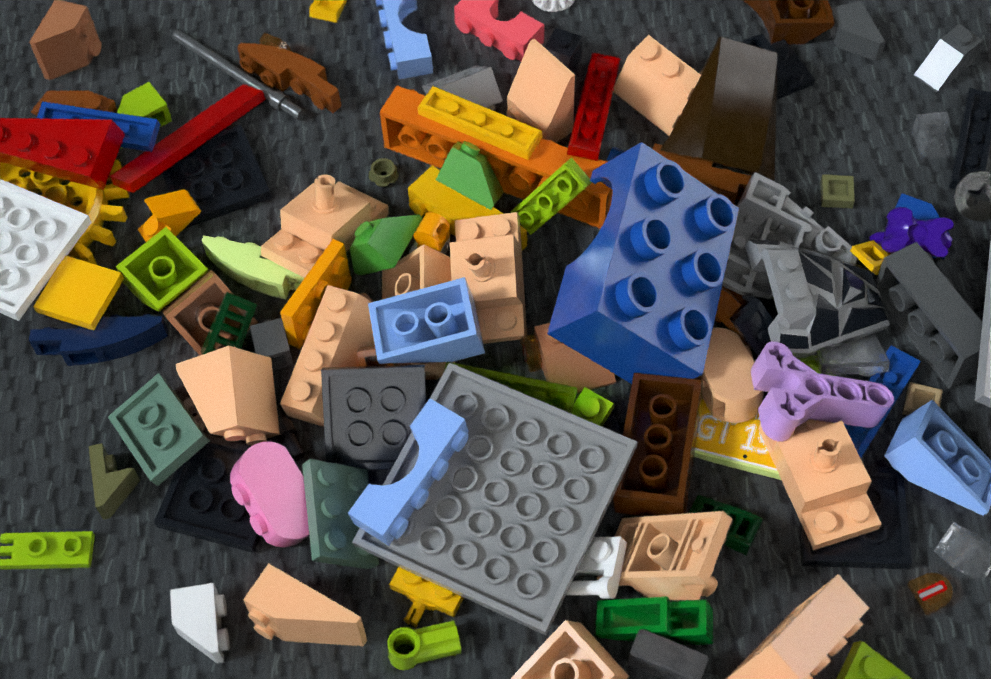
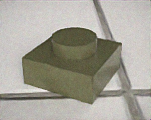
M822 174L820 181L821 207L853 208L855 202L854 176Z

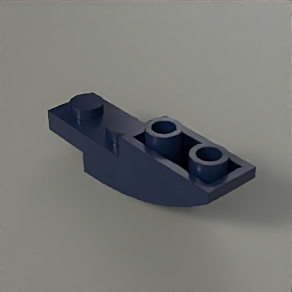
M145 314L141 317L111 315L110 317H102L94 331L84 327H77L75 329H58L55 327L31 329L29 342L37 355H62L67 366L106 362L139 352L168 337V329L162 316Z

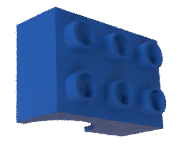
M641 142L594 169L592 172L591 182L594 184L602 182L613 190L611 206L600 231L592 243L575 261L566 266L547 334L631 384L634 373L693 379L703 375L739 208L732 204L727 197L716 193L685 172L676 162L666 159Z

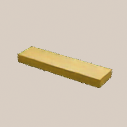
M432 86L417 107L418 114L527 160L543 138L542 130Z

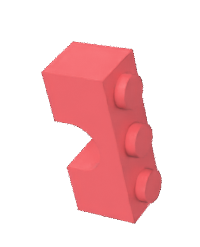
M461 0L454 6L455 25L461 32L465 34L471 33L478 37L484 45L498 48L508 59H517L521 62L531 40L536 39L541 45L544 42V24L523 12H520L514 19L509 21L496 20L498 17V0Z

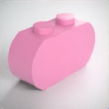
M275 442L254 444L245 451L232 468L230 483L233 486V496L240 505L245 506L251 516L250 523L252 528L258 535H262L268 544L283 548L294 546L309 535L303 475L283 445Z

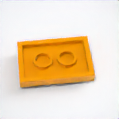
M332 239L280 311L288 342L298 349L303 346L327 285L348 290L352 277L344 243Z

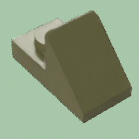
M100 443L89 446L95 507L104 520L111 518L140 482V479L134 468L117 470L114 455H108L105 447Z

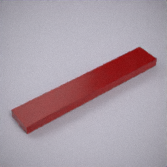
M592 53L567 155L598 161L619 69V58Z
M242 84L155 144L152 152L145 151L110 175L113 185L131 193L136 192L265 100L263 91Z

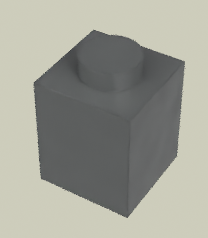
M282 318L275 320L267 319L250 326L256 354L270 357L272 370L294 365Z

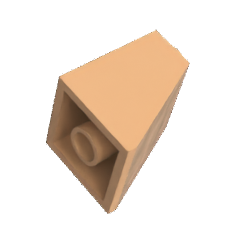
M226 346L176 364V371L210 434L223 436L226 441H246V444L249 446L260 442H267V438L280 435L270 357Z

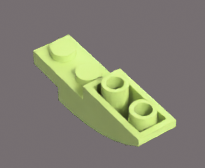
M203 235L202 243L207 257L225 274L253 290L286 300L290 289L296 290L304 280V277L261 256V247L255 243H240L230 241L221 236L210 237Z

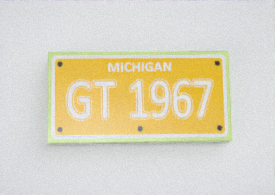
M702 400L694 457L781 480L758 430L761 423L759 413L754 418L745 422H725L713 417L706 403Z

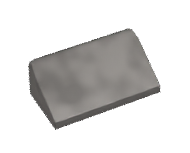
M640 629L630 650L628 663L632 667L661 679H702L708 662V656Z

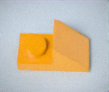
M185 189L148 197L144 201L153 215L138 228V231L145 242L165 227L177 236L202 211L190 193Z

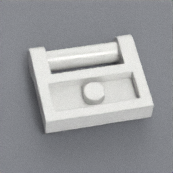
M621 536L593 537L575 576L603 577L598 581H572L566 595H599L602 599L615 598L627 542Z

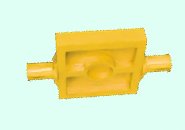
M398 567L389 584L390 589L407 596L413 603L404 618V622L411 623L414 627L418 626L425 609L438 610L454 617L464 597Z

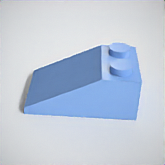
M465 277L368 303L379 364L454 362L485 353L474 298Z
M933 400L902 418L884 455L890 465L899 471L909 482L980 515L987 514L991 507V460Z

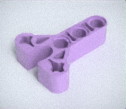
M779 342L767 343L751 368L754 390L768 392L758 408L761 427L769 438L776 441L789 439L795 428L809 419L832 423L843 421L846 425L873 428L877 426L894 402L892 392L883 384L818 374L794 357L791 350Z

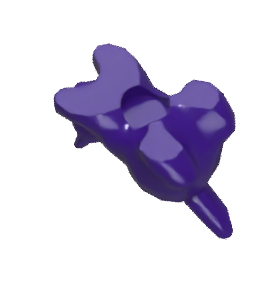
M897 207L888 212V222L885 231L876 232L869 238L870 241L874 240L876 243L881 244L882 249L890 254L917 242L931 256L944 258L948 255V248L952 245V237L947 231L953 229L954 223L951 219L945 217L918 220L913 216L912 210L906 207Z

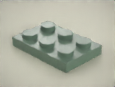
M159 373L108 416L149 480L156 486H159L210 441L173 388Z
M308 459L302 464L312 561L362 569L375 568L379 565L378 557L353 545L352 541L359 527L353 523L348 515L350 509L369 484L367 469Z

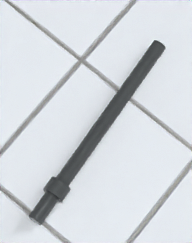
M177 29L173 32L172 38L240 83L262 90L270 106L279 112L283 110L297 120H301L305 116V110L291 102L290 97L279 90L274 91L181 30Z

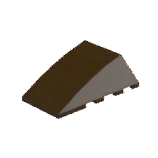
M719 37L700 73L701 76L695 88H692L681 115H678L672 126L673 130L660 151L686 158H699L743 170L745 174L753 175L756 172L775 181L777 53L725 37Z

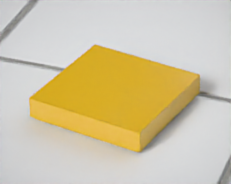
M65 256L33 307L36 313L94 331L124 277L121 272Z

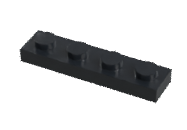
M969 88L949 188L980 195L984 185L991 146V92Z

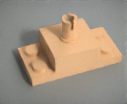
M320 175L318 179L315 178L314 183L280 210L281 230L261 246V256L305 278L332 239L344 243L347 252L356 238L354 234L357 228L366 221L370 222L385 218L388 215V205L340 181L335 184L334 177L330 175Z
M517 212L455 220L456 242H450L451 281L465 277L474 298L483 344L527 339L520 216Z
M809 419L796 427L789 439L785 441H776L769 438L763 432L760 423L758 430L813 550L879 530L881 522L867 495L872 481L843 421L832 423Z
M724 511L622 518L615 536H621L627 542L619 586H631L645 598L667 596L669 600H700V597L710 596L716 590L718 584L717 579L711 575L722 545L726 540L732 518Z

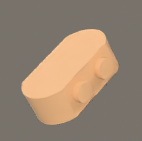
M713 328L703 375L693 379L702 380V397L713 417L731 423L745 422L754 418L759 413L758 408L763 402L764 391L754 390L751 368L755 361L753 360L751 349L743 344L737 333L724 328Z

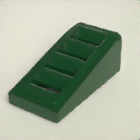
M226 292L200 352L206 354L218 350L214 348L216 342L224 346L241 349L257 304ZM231 304L246 310L244 316L229 311V305ZM227 317L240 322L239 328L223 323L224 318ZM220 329L235 335L234 340L232 341L220 336Z
M698 494L688 513H700L703 506L709 509L708 512L724 511L732 518L734 523L730 531L727 532L723 545L747 555L761 528L763 518ZM740 525L747 527L743 536L736 534Z

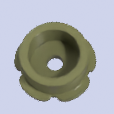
M377 159L371 165L369 179L379 187H387L389 183L397 181L399 176L398 172H396L397 167L389 159Z

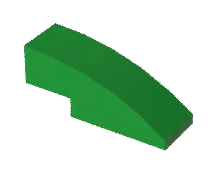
M666 596L597 601L596 636L611 640L635 641L638 631L644 629L678 644H713V609L706 599L670 601Z

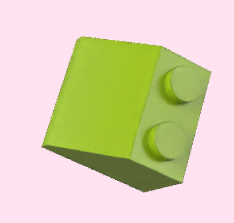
M167 227L116 266L117 271L121 272L124 277L122 283L143 304L158 312L209 272L208 268Z

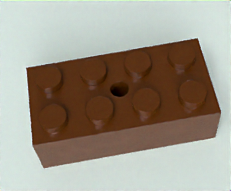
M634 373L623 436L637 441V448L613 496L615 513L638 516L686 514L703 400L702 380Z

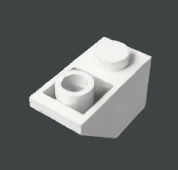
M214 583L170 590L172 625L178 635L216 663L224 662L222 651L229 650L230 648L227 628L217 629L222 628L221 616L227 615L224 594L219 595Z

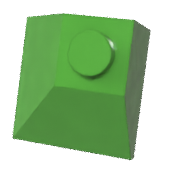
M463 141V143L457 142L452 146L436 181L492 210L503 195V188L486 156L479 153L480 149L466 141Z
M420 215L381 218L362 223L355 231L354 235L356 238L350 246L354 273L365 275L394 268L423 218Z

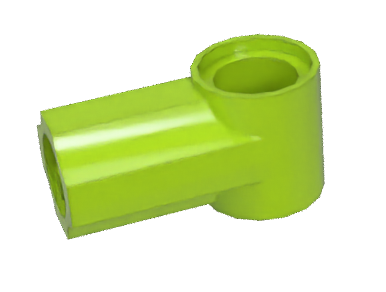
M454 620L414 630L408 627H400L394 630L388 638L389 660L395 668L400 670H409L418 663L461 654L459 634ZM402 644H408L414 648L411 653L405 655L397 653L395 649Z

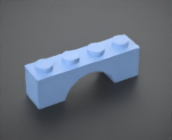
M375 0L376 6H382L383 10H378L381 28L387 27L388 30L383 32L386 49L392 48L393 53H388L391 71L397 70L399 79L432 74V55L427 35L410 31L402 25L404 18L417 10V0Z
M432 399L428 400L410 425L414 438L419 444L418 459L412 471L402 480L393 484H368L348 512L356 526L388 546L394 538L399 539L408 526L407 519L414 509L418 510L424 505L429 495L428 489L435 480L439 481L445 475L449 467V459L455 451L459 452L463 449L469 438L465 419Z

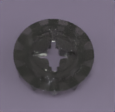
M978 170L967 174L956 185L953 198L958 211L964 217L974 221L991 219V202L980 200L974 206L975 198L968 192V190L979 191L986 183L984 193L991 199V172Z

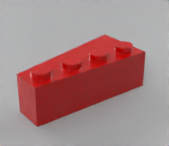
M0 118V162L104 190L125 133L110 119Z

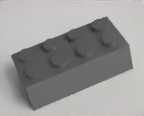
M917 242L884 257L876 282L886 310L949 390L977 376L982 321L975 314L972 305L961 297L954 288L951 279L943 275L934 264L932 256L924 251Z

